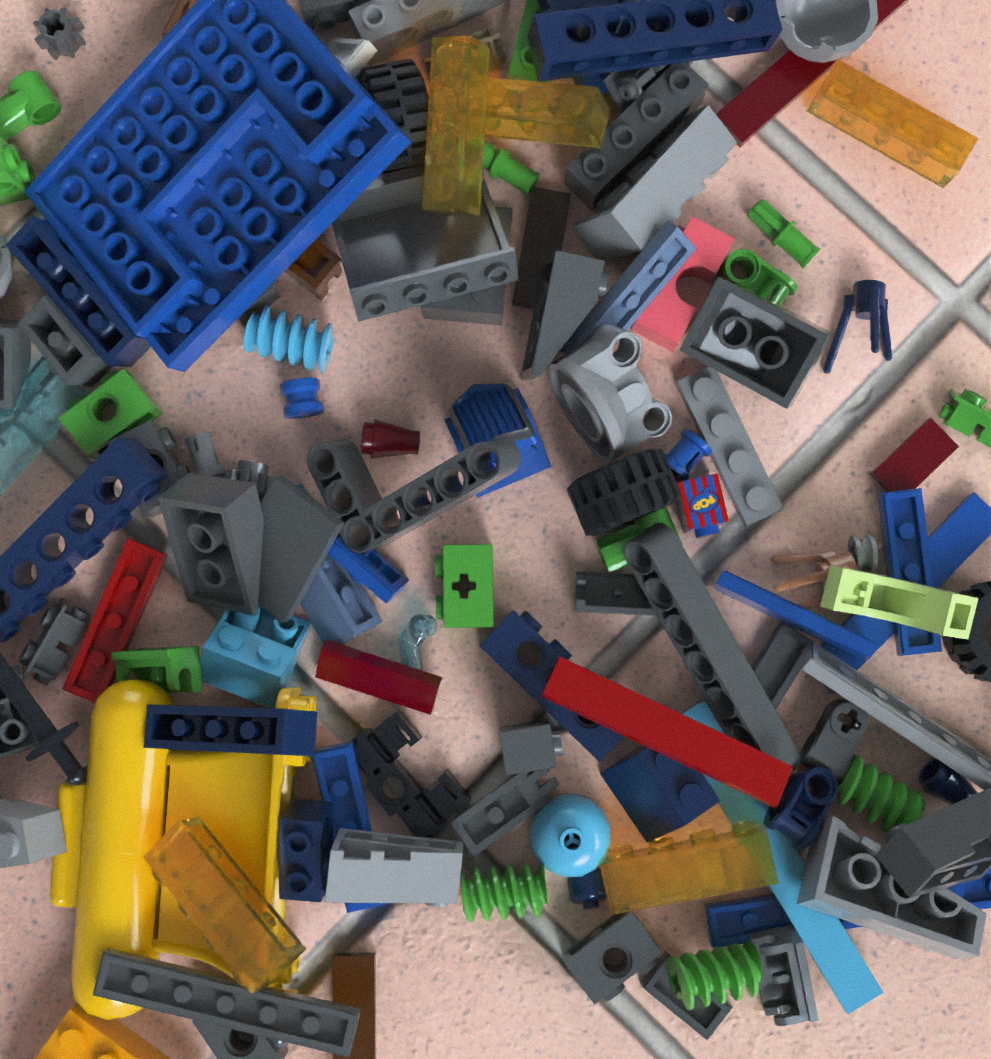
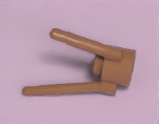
M829 550L822 553L777 555L771 558L773 563L822 562L817 564L816 573L776 584L774 589L777 592L815 582H820L822 587H824L830 565L858 570L855 559L850 552L836 555L834 550ZM824 591L798 605L807 610L821 603Z

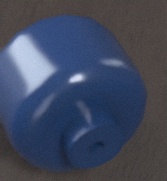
M599 866L584 876L568 877L567 879L571 902L583 904L584 910L599 908V902L607 900L610 895L607 872L599 868Z

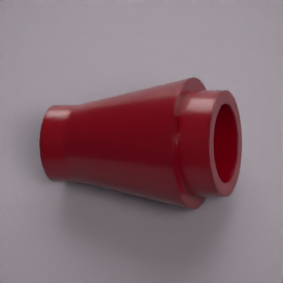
M374 419L373 423H363L361 454L371 455V459L408 454L418 455L420 431L409 430Z

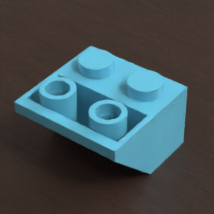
M258 604V610L253 615L226 610L202 647L200 660L202 682L268 708H274L280 689L286 688L310 630L311 622L293 616L290 621L282 623L260 604Z

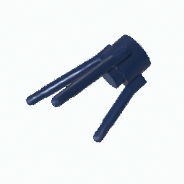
M861 280L853 284V294L844 295L843 311L823 368L825 374H829L832 370L852 311H856L855 316L857 318L870 320L871 351L873 353L879 352L881 332L884 358L886 361L892 359L888 299L885 298L886 284L884 282Z

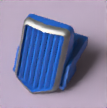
M505 383L473 384L450 406V417L444 420L458 453L473 444L497 438L510 439L519 448L521 457L518 469L508 477L476 494L477 498L552 467L531 412L519 388L513 390ZM491 451L490 459L494 467H496L497 459L493 451Z

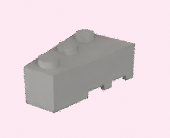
M0 795V868L30 864L67 852L59 809L23 800L10 801L1 798Z
M339 828L330 851L325 903H424L433 907H445L448 903L457 904L463 842Z

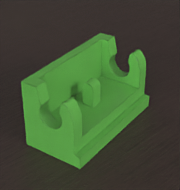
M199 646L140 648L111 652L112 660H115L117 682L129 680V675L133 671L136 674V679L153 682L167 693L202 692Z

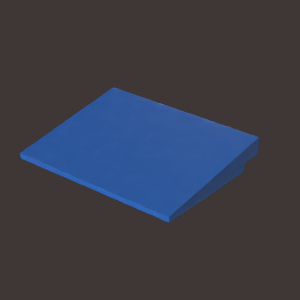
M198 0L24 192L135 336L145 338L167 368L186 372L412 141L286 0Z

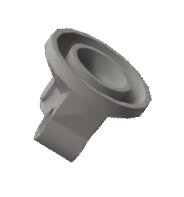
M605 324L596 329L588 341L552 362L548 368V374L556 399L579 437L599 458L611 463L644 440L657 438L667 432L671 425L672 414L667 405L651 397L649 387L636 366L642 353V344L638 336L613 324ZM619 339V347L617 351H615L612 354L613 346L615 342ZM649 410L647 418L643 421L645 413Z

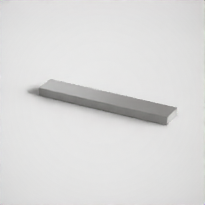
M810 641L802 650L803 671L983 790L991 788V758L814 641Z

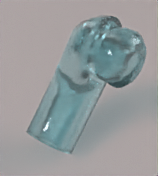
M422 614L413 616L398 636L402 664L419 670L423 669L419 646L426 637L435 635L437 631V622L433 616H423Z

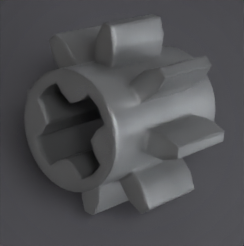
M65 6L60 11L45 8V13L40 17L39 21L33 22L41 33L34 39L42 50L47 49L54 60H57L60 55L70 56L73 59L75 58L74 53L79 47L86 45V42L79 34L85 28L79 17L72 18V15Z
M239 460L237 469H227L226 479L256 483L260 504L274 477L268 476V465L246 460Z

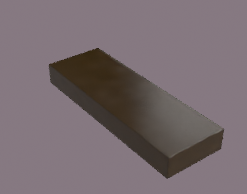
M532 187L518 266L519 280H516L512 305L534 309L542 262L555 250L562 251L571 193Z

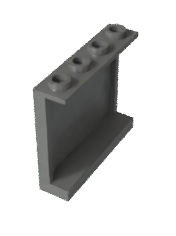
M478 150L379 175L332 223L358 322L519 280L516 252L514 246L509 247L484 178L483 163Z

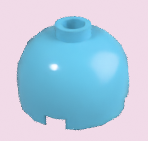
M559 793L551 797L549 803L534 813L529 829L530 846L537 861L543 863L549 872L563 877H581L595 870L606 858L611 844L610 823L603 809L590 797L576 793ZM573 833L577 834L578 839L574 838ZM569 834V839L564 842L565 836Z

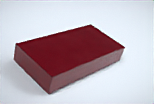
M929 418L875 468L870 475L886 492L916 489L959 446L932 418Z

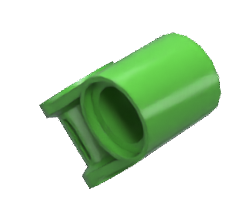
M748 249L733 251L725 259L717 272V278L726 279L766 300L774 291L769 301L779 306L782 305L788 295H794L798 289L796 283L788 275L773 268ZM730 265H741L746 270L747 279L735 278L731 273Z

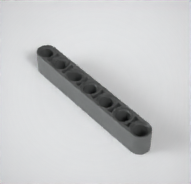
M653 524L625 545L624 557L724 734L793 766L792 773L801 763V756L677 535L666 524Z

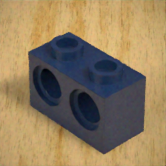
M293 799L280 816L279 899L321 902L325 896L330 851L333 846V802Z

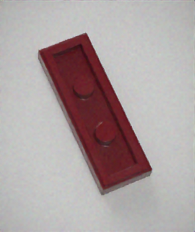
M325 639L321 647L315 678L431 715L442 680L441 676Z

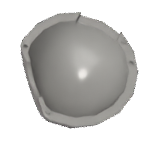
M775 0L783 29L779 35L780 39L794 54L810 62L825 63L849 57L872 36L878 21L876 0Z

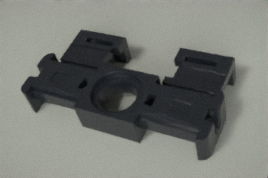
M398 709L374 730L366 728L351 741L354 744L358 766L370 780L365 786L387 814L392 817L397 813L414 836L433 838L444 830L447 825L446 819L469 802L471 796L449 769L437 778L439 784L431 791L426 787L422 791L397 760L400 756L398 750L407 743L410 747L422 738V735L401 709ZM396 723H398L401 726L405 733L410 737V740H408L405 737L401 730L396 726ZM374 731L375 734L370 738L368 734ZM394 757L395 760L390 763L389 761ZM396 777L403 782L405 791L402 797L393 799L385 794L383 783L386 778ZM444 781H445V782L447 783V785L451 788V790L456 794V796L458 797L457 799H455V797L451 794V792H450V791L447 789V787L443 784ZM422 791V792H423V795H421V796L418 798L417 795H419L420 792ZM443 817L444 821L439 824L438 820Z

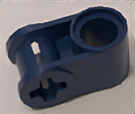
M815 767L790 774L778 806L775 808L770 806L763 821L764 826L770 830L777 829L791 840V845L796 850L801 851L807 848L818 835L821 823L833 800L836 798L838 785L835 776L823 767ZM808 782H810L813 787L812 795L810 794V791L808 789Z

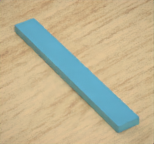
M705 700L700 701L681 713L724 734ZM703 774L720 799L718 804L783 911L795 927L844 1011L850 1014L884 993L839 919L797 904L805 863L797 850L792 847L790 839L777 829L770 830L764 826V817L770 806Z

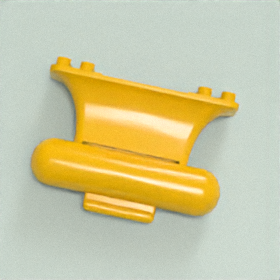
M141 679L121 680L107 687L97 698L91 713L86 782L80 786H71L63 781L58 788L56 809H59L61 813L67 852L52 857L49 897L50 902L54 906L76 908L71 969V987L74 1000L87 1014L105 1020L127 1017L143 1009V1007L93 996L102 954L107 948L159 960V953L194 958L224 971L232 978L298 994L297 989H283V984H290L292 973H298L300 947L286 946V900L279 899V818L293 800L294 779L298 772V766H305L306 762H312V756L143 748L147 705H174L172 698L155 683ZM286 687L280 689L274 708L316 712L317 699L316 696L302 695L300 687Z

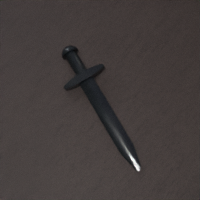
M0 653V688L40 741L26 757V760L30 762L50 752L68 777L65 782L71 786L82 785L86 782L87 766L83 768L64 743L78 728L79 723L76 721L57 731Z

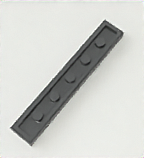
M110 948L103 951L93 991V996L349 1057L351 1054L361 1011L360 1008Z

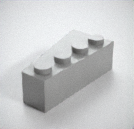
M709 105L687 114L650 150L654 158L648 156L634 165L624 175L628 183H622L612 192L605 193L595 203L599 211L588 218H580L571 229L596 259L606 262L634 252L640 254L667 220L673 223L681 215V205L685 201L693 199L705 188L706 185L703 182L709 174H714L728 162L729 158L726 155L737 144V141Z
M834 815L823 819L819 833L809 847L797 904L954 959L979 956L987 913L948 888L909 898L875 856L881 850L879 844L865 835L861 837L846 827L845 822Z

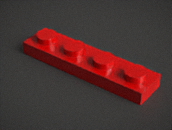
M127 538L62 690L96 703L97 698L106 688L113 685L116 678L115 660H112L111 652L128 650L169 554Z

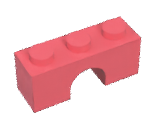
M693 216L686 228L680 225L678 227L697 249L638 317L631 329L633 332L671 352H674L697 308L684 302L678 296L676 282L681 278L692 276L711 284L735 238Z

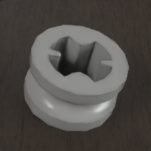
M868 534L861 540L858 536H850L848 552L855 559L858 570L861 571L862 567H867L869 571L876 570L878 567V547L875 537L872 534Z

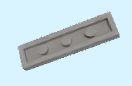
M707 367L677 381L676 387L701 438L712 449L710 457L744 527L783 510L784 508L718 372L711 367Z

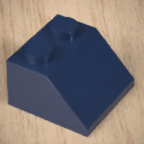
M640 745L600 773L646 843L687 825L720 802V799L702 773L643 745Z

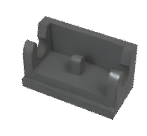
M576 572L574 612L657 616L634 574Z
M790 924L749 933V941L756 945L762 964V976L758 985L765 1015H775L773 1018L777 1026H787L805 1021H819L804 943L795 927Z

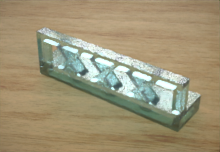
M44 356L26 374L15 408H0V496L63 425L59 417L67 412V405L79 396H88L90 394L83 386L66 384Z

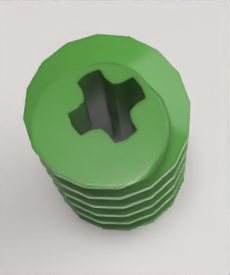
M854 754L846 774L837 782L838 791H840L837 804L844 806L850 799L855 800L852 813L858 815L865 807L868 808L866 821L872 824L880 816L883 817L881 830L886 833L894 825L897 826L902 823L907 825L922 817L926 802L922 800L919 791L915 789L907 791V786L904 782L899 780L893 782L891 774L884 771L878 773L877 766L872 763L863 765L862 757Z
M539 862L537 872L533 875L528 863H523L519 876H516L512 865L507 864L503 877H499L495 866H490L487 878L484 879L478 867H473L470 880H466L461 869L462 904L467 921L474 922L477 909H480L485 921H490L494 908H497L502 920H506L510 907H514L519 918H524L527 905L531 906L536 917H540L543 905H548L544 864Z
M746 941L742 946L740 944H730L727 949L724 947H714L711 952L699 950L696 955L683 953L680 959L676 956H669L666 965L670 987L674 995L678 999H682L687 1010H693L694 996H698L703 1007H708L711 1003L710 993L712 992L720 1004L725 1003L727 1000V989H729L731 996L736 1001L741 1000L743 997L742 986L745 987L750 997H757L758 983L761 981L762 964L757 947L752 941Z

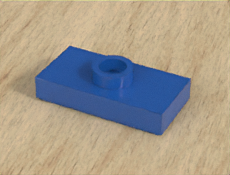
M341 535L336 537L328 552L329 556L349 572L353 580L365 585L386 604L409 582L408 577L375 549L362 553L353 552L345 545Z

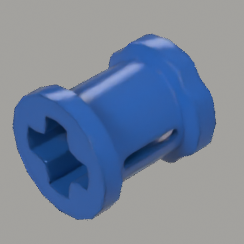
M686 428L680 433L682 438L665 455L673 476L680 481L688 480V473L703 456L708 457L712 453V449L703 439Z

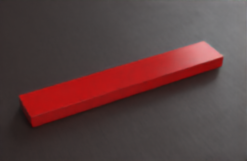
M559 657L541 696L773 808L778 806L793 766L562 657Z

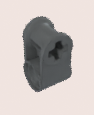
M844 699L828 703L815 729L803 745L800 752L801 764L810 769L823 767L829 770L835 776L836 781L839 782L846 774L852 762L854 752L867 730L868 715L866 712ZM840 712L848 714L853 719L850 726L842 725V722L837 720Z

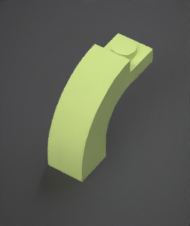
M830 565L820 607L887 620L943 636L968 640L978 598L879 574Z

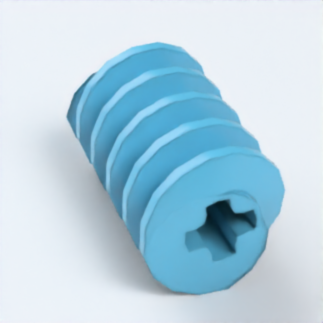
M266 305L261 314L253 312L248 320L244 334V350L251 353L257 348L258 354L262 357H268L273 353L274 359L278 362L284 361L288 356L289 363L292 366L296 367L303 361L305 369L309 371L314 370L319 364L320 373L323 374L328 365L333 347V327L331 323H328L322 333L317 331V319L313 318L308 326L304 328L302 327V315L300 314L295 316L291 324L287 323V312L283 309L279 312L276 319H273L271 317V306Z

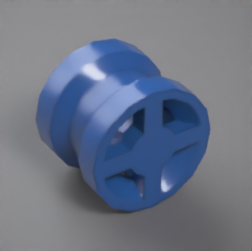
M299 378L280 384V392L286 398V405L283 408L285 418L300 419L324 413L323 403L318 400L317 394L321 388L319 379Z

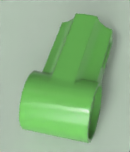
M26 71L16 76L9 84V92L0 98V136L7 141L31 124L34 126L44 125L52 121L60 113L61 104L37 71Z
M667 507L633 521V525L595 540L599 555L608 573L628 566L624 557L625 545L655 523H663L669 526L681 542Z

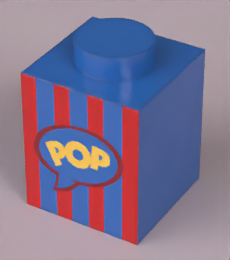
M718 473L677 482L681 497L676 501L683 533L694 531L696 538L720 533L719 526L727 523L729 518Z

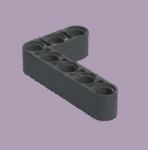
M497 438L473 444L383 499L358 448L350 440L340 439L313 445L307 455V464L328 510L344 522L339 533L345 545L353 552L362 553L394 542L513 474L518 469L521 455L519 448L510 439ZM491 451H493L497 459L496 467H494L490 459ZM459 471L461 472L464 479L463 486L458 478ZM427 490L431 495V502L428 500ZM397 510L399 511L400 519L398 518Z

